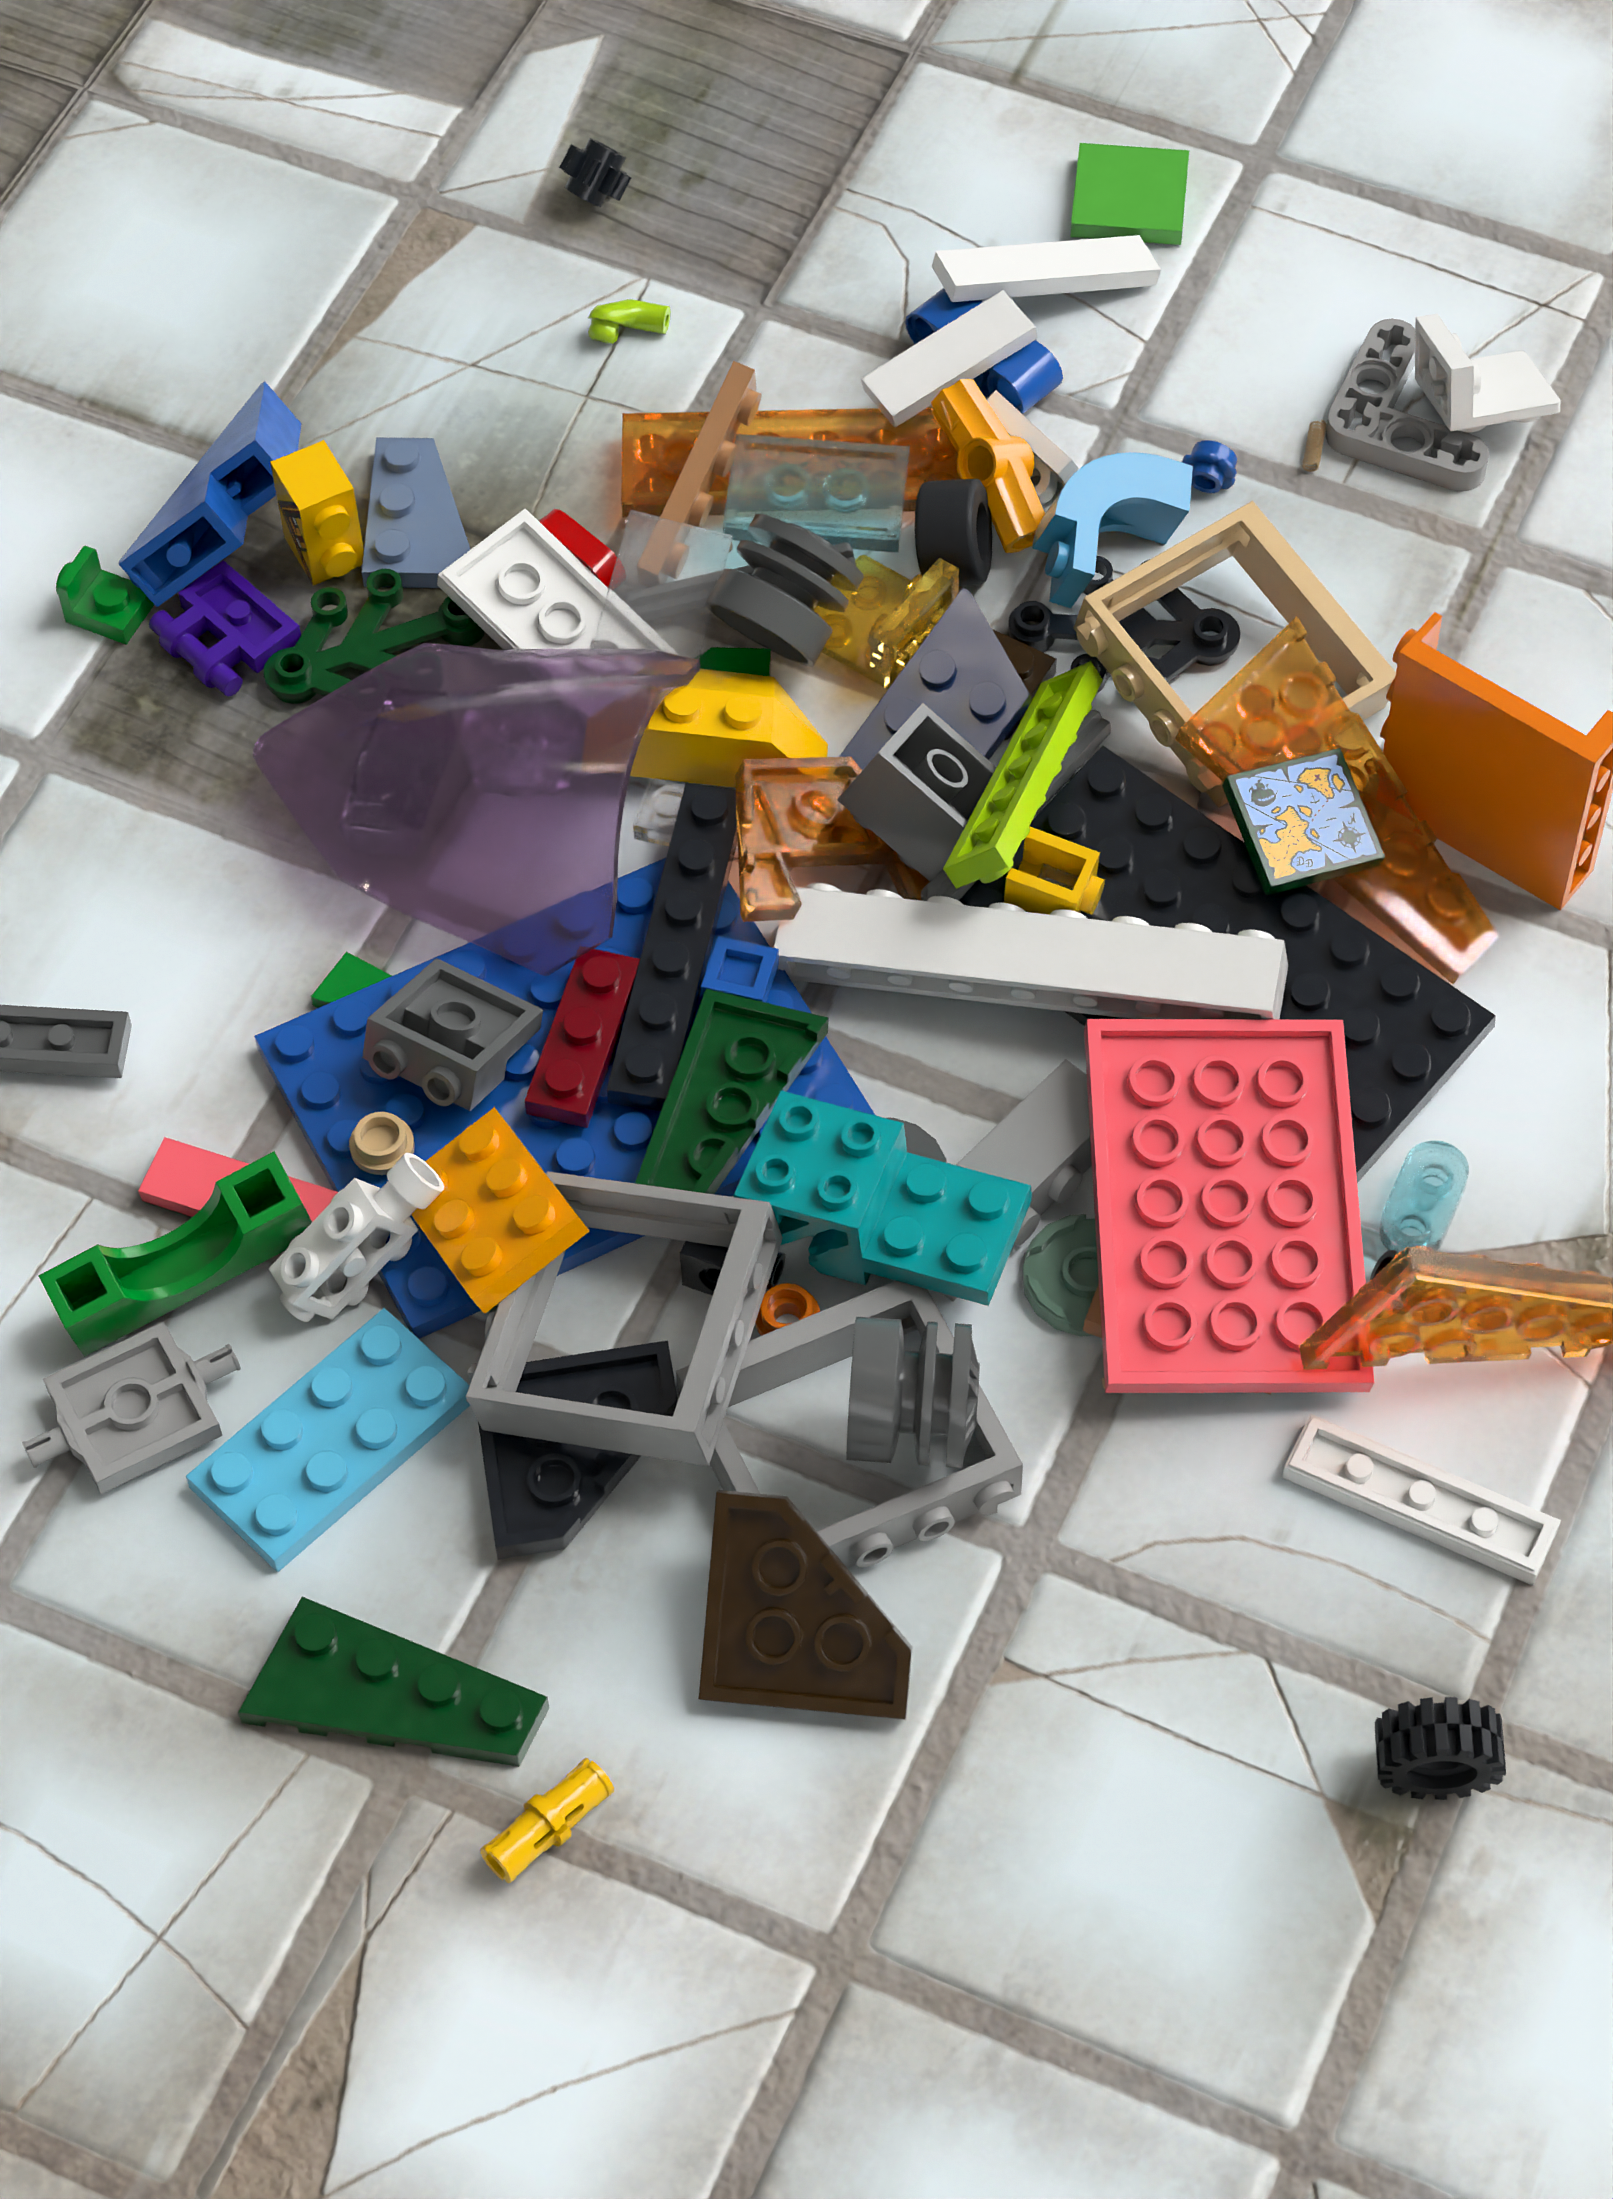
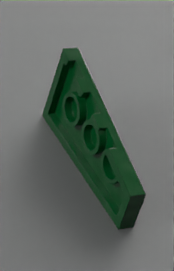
M706 988L635 1184L715 1194L770 1116L780 1091L787 1092L827 1035L829 1018Z
M301 1597L240 1707L238 1714L243 1724L266 1727L267 1722L297 1727L300 1733L326 1737L328 1732L366 1737L367 1743L395 1747L396 1742L430 1747L431 1752L434 1754L520 1767L549 1710L548 1697L320 1603Z

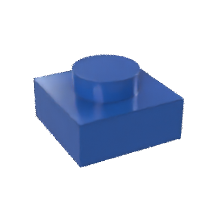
M718 936L701 984V999H703L707 988L766 1003L779 965V949Z

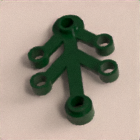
M379 569L372 572L367 578L368 599L340 645L322 650L333 627L340 626L346 621L348 608L346 597L341 590L326 587L316 591L311 598L313 613L311 620L295 647L279 650L267 660L264 667L265 683L278 699L286 703H303L313 698L317 693L354 705L355 709L360 713L367 715L381 712L388 704L387 687L383 678L408 685L412 691L419 695H432L438 692L444 685L443 666L437 657L430 654H421L411 660H407L390 653L440 636L445 642L453 646L467 647L479 642L485 635V631L448 596L440 605L438 612L378 632L390 609L400 604L404 596L400 575L391 569ZM381 587H392L389 591H377ZM327 605H336V606H337L335 609H332V610H323V609H322L323 607H325V606H327ZM348 667L367 672L356 677L354 680L334 674V672ZM422 672L434 673L432 676L427 678H421L417 676ZM367 691L378 692L376 695L371 697L361 696L364 692Z

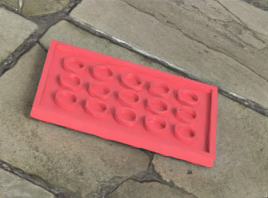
M1087 1019L1084 1028L1105 1393L1370 1392L1374 1385V1372L1343 1020Z

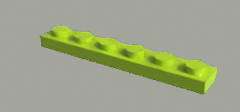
M1091 661L1040 684L943 868L956 889L979 879L982 883L995 881L1007 873L1013 866L1014 861L1012 859L1021 841L1029 834V826L1038 808L1046 801L1045 794L1053 778L1061 771V762L1069 747L1076 741V733L1084 717L1092 710L1091 703L1103 679Z

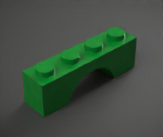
M275 1151L216 1181L212 1195L202 1209L173 1231L149 1242L130 1247L112 1248L97 1244L38 1276L65 1330L85 1357L282 1253L288 1248L295 1237L304 1232L312 1221Z

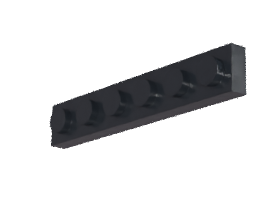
M685 783L607 1086V1099L610 1104L662 1111L692 1028L701 992V984L705 976L746 810V791Z

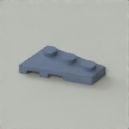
M376 437L362 564L364 587H367L366 581L372 572L379 569H391L400 575L403 588H440L437 585L438 574L471 549L434 438Z

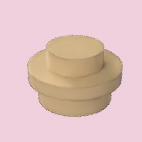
M374 1112L358 1122L350 1136L349 1148L353 1161L360 1169L371 1174L385 1175L405 1153H414L415 1143L410 1127L403 1120L392 1113Z

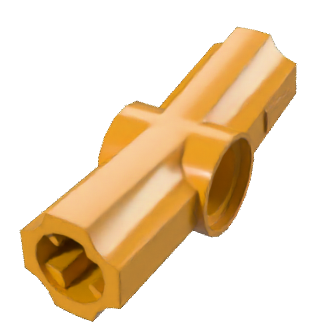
M960 379L952 386L942 389L932 400L931 404L934 407L932 413L958 452L957 471L960 479H979L984 485L987 492L991 520L1005 553L1020 552L1033 545L1037 527L1045 515L1030 479L1034 469V454L1030 445L1023 438L1009 436L973 379Z

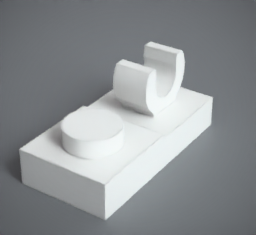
M995 390L987 399V402L1009 436L1023 438L1030 445L1034 454V469L1031 477L1041 476L1039 483L1034 488L1041 505H1044L1054 496L1057 489V481L1064 486L1079 468L1064 451Z

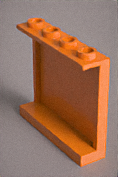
M1434 612L1418 631L1409 629L1403 635L1393 654L1392 660L1397 664L1395 678L1386 695V699L1391 702L1389 715L1380 732V737L1385 742L1383 752L1374 769V774L1379 776L1375 802L1561 911L1594 870L1613 793V712L1607 710L1587 735L1579 732L1437 651L1443 616Z

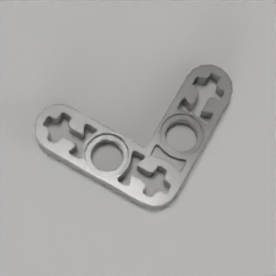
M1393 318L1375 323L1369 330L1329 410L1325 435L1328 445L1342 455L1450 490L1462 492L1480 486L1485 479L1489 458L1488 447L1480 438L1458 430L1450 432L1445 425L1393 409L1415 365V328L1410 323ZM1391 344L1397 345L1390 356V363L1383 360V350H1387ZM1365 380H1376L1383 383L1387 390L1379 394H1370L1362 391L1358 384ZM1355 411L1363 414L1362 424L1357 425L1354 431L1348 430L1355 417ZM1409 437L1417 440L1422 447L1413 452H1405L1395 448L1392 442L1397 438ZM1432 448L1437 449L1436 458L1431 457ZM1460 458L1467 460L1463 466L1456 464Z

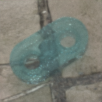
M1433 1140L1422 1142L1409 1151L1382 1211L1379 1235L1384 1247L1388 1251L1395 1250L1418 1261L1431 1257L1440 1249L1465 1192L1469 1175L1468 1161L1458 1148L1447 1142ZM1436 1177L1444 1184L1434 1186L1426 1183L1424 1179ZM1405 1228H1414L1418 1230L1422 1235L1409 1236L1403 1233L1401 1230Z

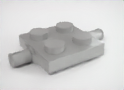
M164 1322L159 1323L43 1378L46 1389L56 1407L59 1426L31 1440L24 1441L22 1444L34 1468L71 1450L73 1455L86 1465L100 1494H103L223 1436L219 1422L208 1404L205 1385L236 1370H241L240 1364L229 1344L193 1361L187 1353L177 1347Z

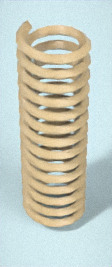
M1321 420V422L1313 421L1309 424L1302 468L1309 472L1316 471L1319 468L1327 426L1324 420Z

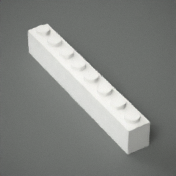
M811 883L806 888L786 887L774 948L779 949L778 969L785 970L789 978L795 981L1129 1019H1280L1288 971L1284 940L1275 939L1271 934L1259 930H1243L1238 935L1214 933L1209 928L1194 923H1181L1176 925L1175 928L1150 926L1146 921L1130 916H1119L1112 921L1087 919L1086 916L1079 912L1065 909L1054 910L1049 915L1025 912L1022 908L1009 903H993L989 905V908L966 906L956 899L945 896H933L927 901L903 899L894 892L880 889L870 890L866 895L846 893L835 886L824 883Z

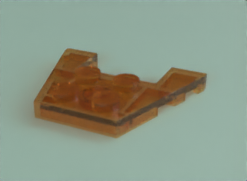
M851 756L743 759L735 774L740 915L743 922L793 920L802 902L787 868L884 864L898 895L903 899L922 901L921 891L930 881L919 871L905 865L895 850L872 830L857 823L850 811L837 800L862 772V769Z

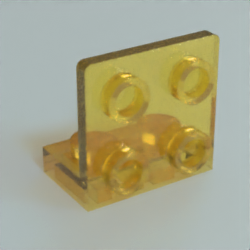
M860 555L855 562L857 568L864 574V577L857 591H845L835 587L849 600L845 612H835L819 606L814 610L833 629L822 653L889 689L958 595L959 568L941 558L923 576L918 574L910 580L872 558Z

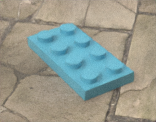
M383 1308L187 1474L186 1479L189 1488L271 1567L279 1572L470 1406L466 1401L470 1385L390 1312Z

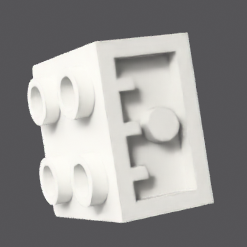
M1438 313L1415 317V380L1450 432L1457 430L1475 432L1483 429L1486 425L1510 421L1528 423L1538 420L1541 416L1560 412L1561 400L1525 351L1469 359L1462 349L1458 335L1450 332Z

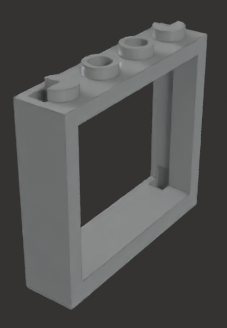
M547 1171V1176L586 1227L729 1247L673 1417L516 1392L565 1251L503 1299L499 1306H494L490 1310L485 1325L486 1342L478 1363H473L467 1372L471 1383L466 1395V1401L470 1404L482 1430L709 1466L783 1238L770 1202Z
M894 1281L750 1340L728 1407L851 1357L856 1317L900 1319L904 1335L918 1330L921 1338L928 1321L938 1322L936 1353L953 1354L954 1337L928 1289ZM689 1366L676 1371L678 1399ZM979 1385L976 1431L973 1434L987 1459L818 1530L817 1533L847 1568L855 1565L859 1567L875 1565L887 1558L893 1549L916 1539L920 1541L936 1539L947 1533L954 1523L979 1512L982 1515L997 1513L998 1504L1021 1495L1023 1463L981 1386ZM723 1421L710 1461V1465L722 1489L725 1491L760 1494Z

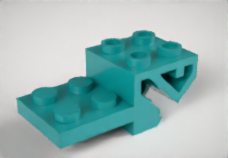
M780 1091L737 1186L734 1197L770 1202L783 1237L781 1245L808 1236L813 1237L808 1248L810 1254L808 1260L809 1264L821 1274L865 1286L870 1275L874 1274L989 1306L1032 1201L1031 1185L908 1153L904 1123Z

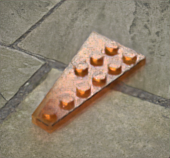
M1296 616L1179 729L1175 740L1223 782L1230 775L1341 748L1385 858L1378 867L1333 879L1451 984H1454L1493 944L1498 934L1460 873L1451 872L1434 845L1437 840L1436 835L1427 821L1423 820L1420 822L1405 799L1408 791L1359 713L1350 712L1334 686L1337 680L1326 661L1319 663L1305 640L1308 633Z

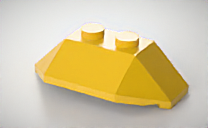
M653 664L588 717L583 771L824 797L828 743L775 677Z

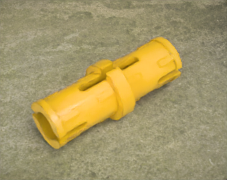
M584 1758L563 1780L543 1796L535 1794L523 1804L524 1812L501 1834H498L480 1849L484 1861L501 1880L505 1879L506 1883L510 1884L540 1854L552 1845L560 1847L572 1837L571 1828L589 1811L614 1793L611 1780L594 1761L590 1762L588 1758Z

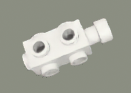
M405 1153L387 1172L389 1181L382 1188L354 1178L333 1197L331 1203L303 1233L291 1241L285 1252L268 1268L283 1291L280 1294L282 1304L293 1316L303 1322H309L316 1314L333 1320L346 1305L353 1306L364 1299L369 1288V1281L389 1260L397 1261L407 1254L412 1243V1236L418 1231L410 1215L417 1208L426 1209L444 1190L441 1178L425 1161L414 1154ZM389 1234H390V1239H389L388 1243L386 1244L387 1238H388V1236H389ZM346 1279H347V1284H346L345 1288L343 1289L344 1283H345V1281H346Z

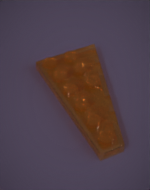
M1427 1246L1407 1247L1399 1252L1393 1261L1370 1282L1363 1285L1358 1290V1293L1299 1346L1303 1370L1327 1369L1329 1358L1337 1356H1359L1362 1367L1386 1366L1391 1358L1401 1357L1409 1353H1424V1358L1429 1364L1526 1360L1532 1354L1531 1348L1554 1346L1561 1347L1563 1358L1587 1357L1592 1349L1613 1344V1278L1601 1276L1594 1271L1572 1272L1546 1268L1540 1263L1518 1264L1491 1260L1488 1256L1481 1254L1465 1256L1434 1251Z

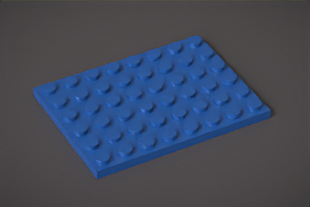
M666 858L255 1035L257 1050L332 1189L339 1192L354 1178L382 1188L389 1181L387 1174L376 1175L365 1172L352 1159L349 1148L350 1136L358 1122L365 1116L374 1112H388L399 1117L410 1127L413 1133L415 1143L413 1154L426 1161L494 1107L545 1173L548 1171L635 1183L661 1111L608 1103L607 1086L618 1043L588 1128L528 1115L525 1109V1098L580 946L638 959L641 958ZM729 881L707 967L718 936L770 947ZM436 958L543 1009L540 1030L507 1060L504 1080L471 1111L455 1103L448 1106L437 1105L426 1096L422 1087L399 1076L395 1079L382 1078L374 1072L369 1061L362 1058L368 1017ZM777 968L766 1003L811 1013L786 971ZM700 992V996H699V1000H698V1004H697V1008H696L694 1020H695V1018H696L698 1009H699L700 1004H701V1001H702V999H701V992ZM825 1036L787 1092L875 1115ZM767 1120L714 1195L734 1196ZM410 1215L418 1231L412 1236L409 1251L400 1260H389L378 1274L409 1331L420 1339L481 1311V1309L470 1298L415 1219ZM587 1227L589 1232L565 1251L557 1276L646 1235ZM389 1234V1236H388V1238H387L386 1244L388 1243V1241H389V1239H390V1234Z

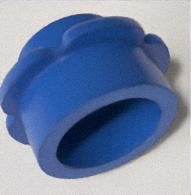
M1211 440L1199 441L1194 445L1191 455H1185L1182 459V463L1193 466L1191 485L1199 491L1216 493L1220 489L1232 487L1235 483L1237 456L1229 447L1222 443Z

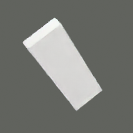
M1002 290L862 377L863 390L891 424L897 427L932 405V400L942 389L952 386L960 379H974L1036 340V326L1008 294Z

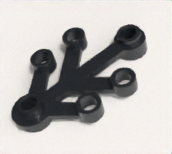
M1096 556L1095 573H1100L1104 577L1098 580L1092 579L1082 592L1085 595H1089L1113 581V567L1106 558ZM1178 588L1157 599L1176 621L1156 620L1144 608L1119 621L1120 625L1143 653L1155 644L1174 645L1160 659L1147 657L1167 682L1194 662L1205 666H1215L1225 662L1234 654L1240 642V627L1230 614L1215 608L1200 609ZM1026 601L1011 612L1008 620V636L1041 652H1046L1053 645L1055 639L1078 640L1074 630L1078 615L1053 614L1041 602ZM1027 621H1035V622H1039V624H1037V625H1028V624H1026V623H1024V622H1027ZM1203 632H1215L1218 634L1214 636H1209L1204 634ZM1088 653L1077 656L1071 664V669L1091 661L1103 679L1097 693L1104 688L1106 680L1112 675L1097 657H1092Z

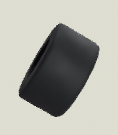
M979 479L941 480L923 483L917 494L914 526L916 554L922 579L929 587L968 586L984 583L988 578L992 560V520L984 485Z

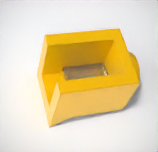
M1029 827L1030 832L1024 841L1023 860L1018 870L1011 868L1006 877L1004 903L1016 905L1031 913L1050 915L1054 910L1065 909L1079 913L1082 911L1092 915L1098 905L1105 885V879L1097 877L1100 852Z

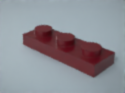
M580 946L525 1098L526 1114L588 1128L623 1028L640 959Z

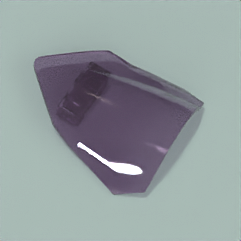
M423 643L358 676L261 735L255 743L253 757L273 790L340 881L404 915L482 947L540 975L549 976L613 936L617 904L621 823L628 782L637 749L657 706L675 688L688 685L700 671V660L655 649L492 650Z

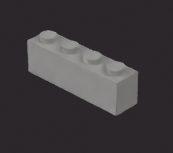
M1067 1059L1050 1073L956 1164L964 1168L1031 1185L1032 1201L1014 1244L1016 1246L1023 1244L1029 1239L1040 1222V1216L1055 1201L1058 1204H1062L1075 1193L1082 1181L1083 1174L1092 1166L1087 1075ZM943 1294L952 1302L957 1298L954 1296Z

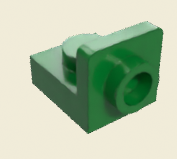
M86 545L82 547L72 562H68L63 566L57 578L56 592L59 596L66 623L125 645L128 644L155 605L131 580L102 570L97 550Z

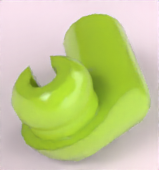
M633 299L598 305L594 307L588 316V319L592 320L588 329V335L594 341L613 344L618 339L619 326L666 334L670 323L671 308L670 306Z

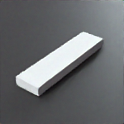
M1140 235L935 251L932 264L935 274L952 302L987 300L1002 290L1011 298L1157 285L1161 268Z
M1310 1414L1283 1471L1282 1478L1532 1586L1561 1522L1557 1518L1313 1414Z

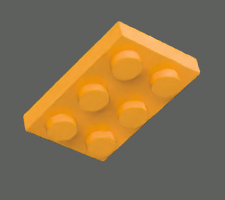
M495 1107L425 1161L441 1178L444 1190L426 1209L417 1208L411 1214L470 1298L484 1314L589 1232V1229Z

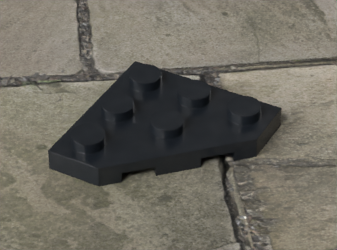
M668 1340L529 1361L525 1364L516 1390L517 1393L673 1417L678 1402ZM478 1422L497 1559L564 1550L642 1455L482 1430Z

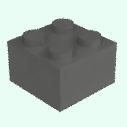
M922 703L837 800L850 811L857 823L872 830L895 850L905 865L919 871L931 882L944 868L996 767Z

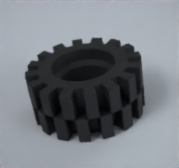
M1432 1697L1420 1699V1705L1414 1706L1409 1701L1398 1704V1711L1388 1708L1382 1712V1718H1376L1375 1720L1378 1780H1380V1785L1385 1789L1392 1787V1793L1401 1796L1411 1791V1798L1424 1799L1427 1794H1435V1800H1447V1794L1456 1793L1459 1798L1471 1796L1472 1789L1481 1793L1490 1790V1784L1499 1785L1503 1781V1776H1506L1502 1717L1500 1713L1496 1714L1495 1708L1490 1705L1480 1707V1701L1468 1699L1463 1704H1458L1457 1697H1445L1444 1703H1434Z

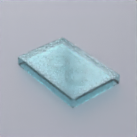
M736 434L735 444L738 445V449L730 471L723 521V540L759 542L748 531V527L755 514H765L810 530L832 545L849 543L852 549L899 553L910 447Z

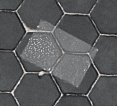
M631 510L625 520V532L595 638L590 643L591 655L644 669L650 668L653 664L699 668L698 663L712 612L705 606V602L725 569L728 554L733 549V536Z

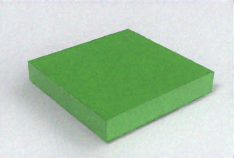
M1080 143L1070 237L1096 239L1140 235L1145 243L1181 245L1189 150Z

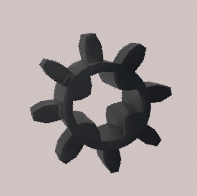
M589 138L584 149L571 144L559 167L566 174L570 175L564 188L598 207L602 206L607 196L620 201L632 178L621 170L626 157L593 138Z

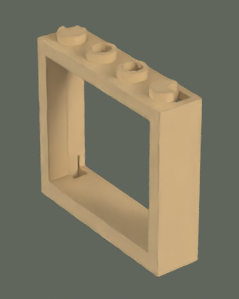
M1254 501L1247 503L1085 596L1074 625V630L1082 648L1092 657L1099 659L1112 675L1114 685L1119 694L1125 700L1133 701L1149 721L1150 729L1156 740L1163 746L1171 748L1185 766L1186 773L1192 784L1199 791L1206 792L1218 808L1228 803L1222 788V784L1227 776L1306 756L1385 708L1388 703L1386 695L1396 675L1394 669ZM1231 556L1235 558L1347 694L1346 697L1234 764L1119 623V621Z

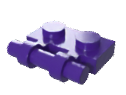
M224 560L178 592L181 607L185 610L184 613L174 619L166 611L161 610L156 612L149 621V628L159 636V644L172 657H183L194 667L193 674L206 687L218 688L228 697L236 694L243 684L242 678L232 670L233 666L243 661L252 670L259 673L264 669L267 660L274 653L285 648L294 647L301 637L300 626ZM206 631H209L219 640L210 649L198 640V637Z

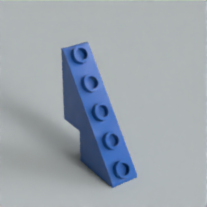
M265 381L259 385L119 560V566L128 574L131 582L140 588L156 607L160 606L244 544L248 516L276 496L270 462L298 451L302 424Z

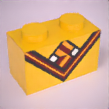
M324 440L271 461L284 537L313 586L330 578L343 576L352 569L362 566L364 547L354 488Z

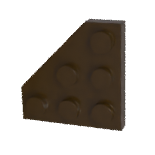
M718 1490L715 1500L698 1700L905 1720L908 1707L912 1645L787 1496Z

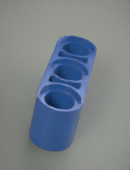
M942 288L906 316V330L914 344H917L983 303V301L952 302L945 289ZM1034 340L973 380L985 399H988L996 390L1018 411L1024 414L1062 384L1063 373L1055 356L1045 346Z

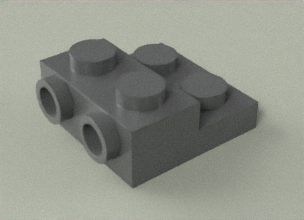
M436 958L368 1017L362 1058L368 1060L374 1072L382 1078L395 1079L399 1076L422 1087L426 1096L437 1105L448 1106L455 1103L471 1111L504 1080L507 1060L540 1030L543 1009Z

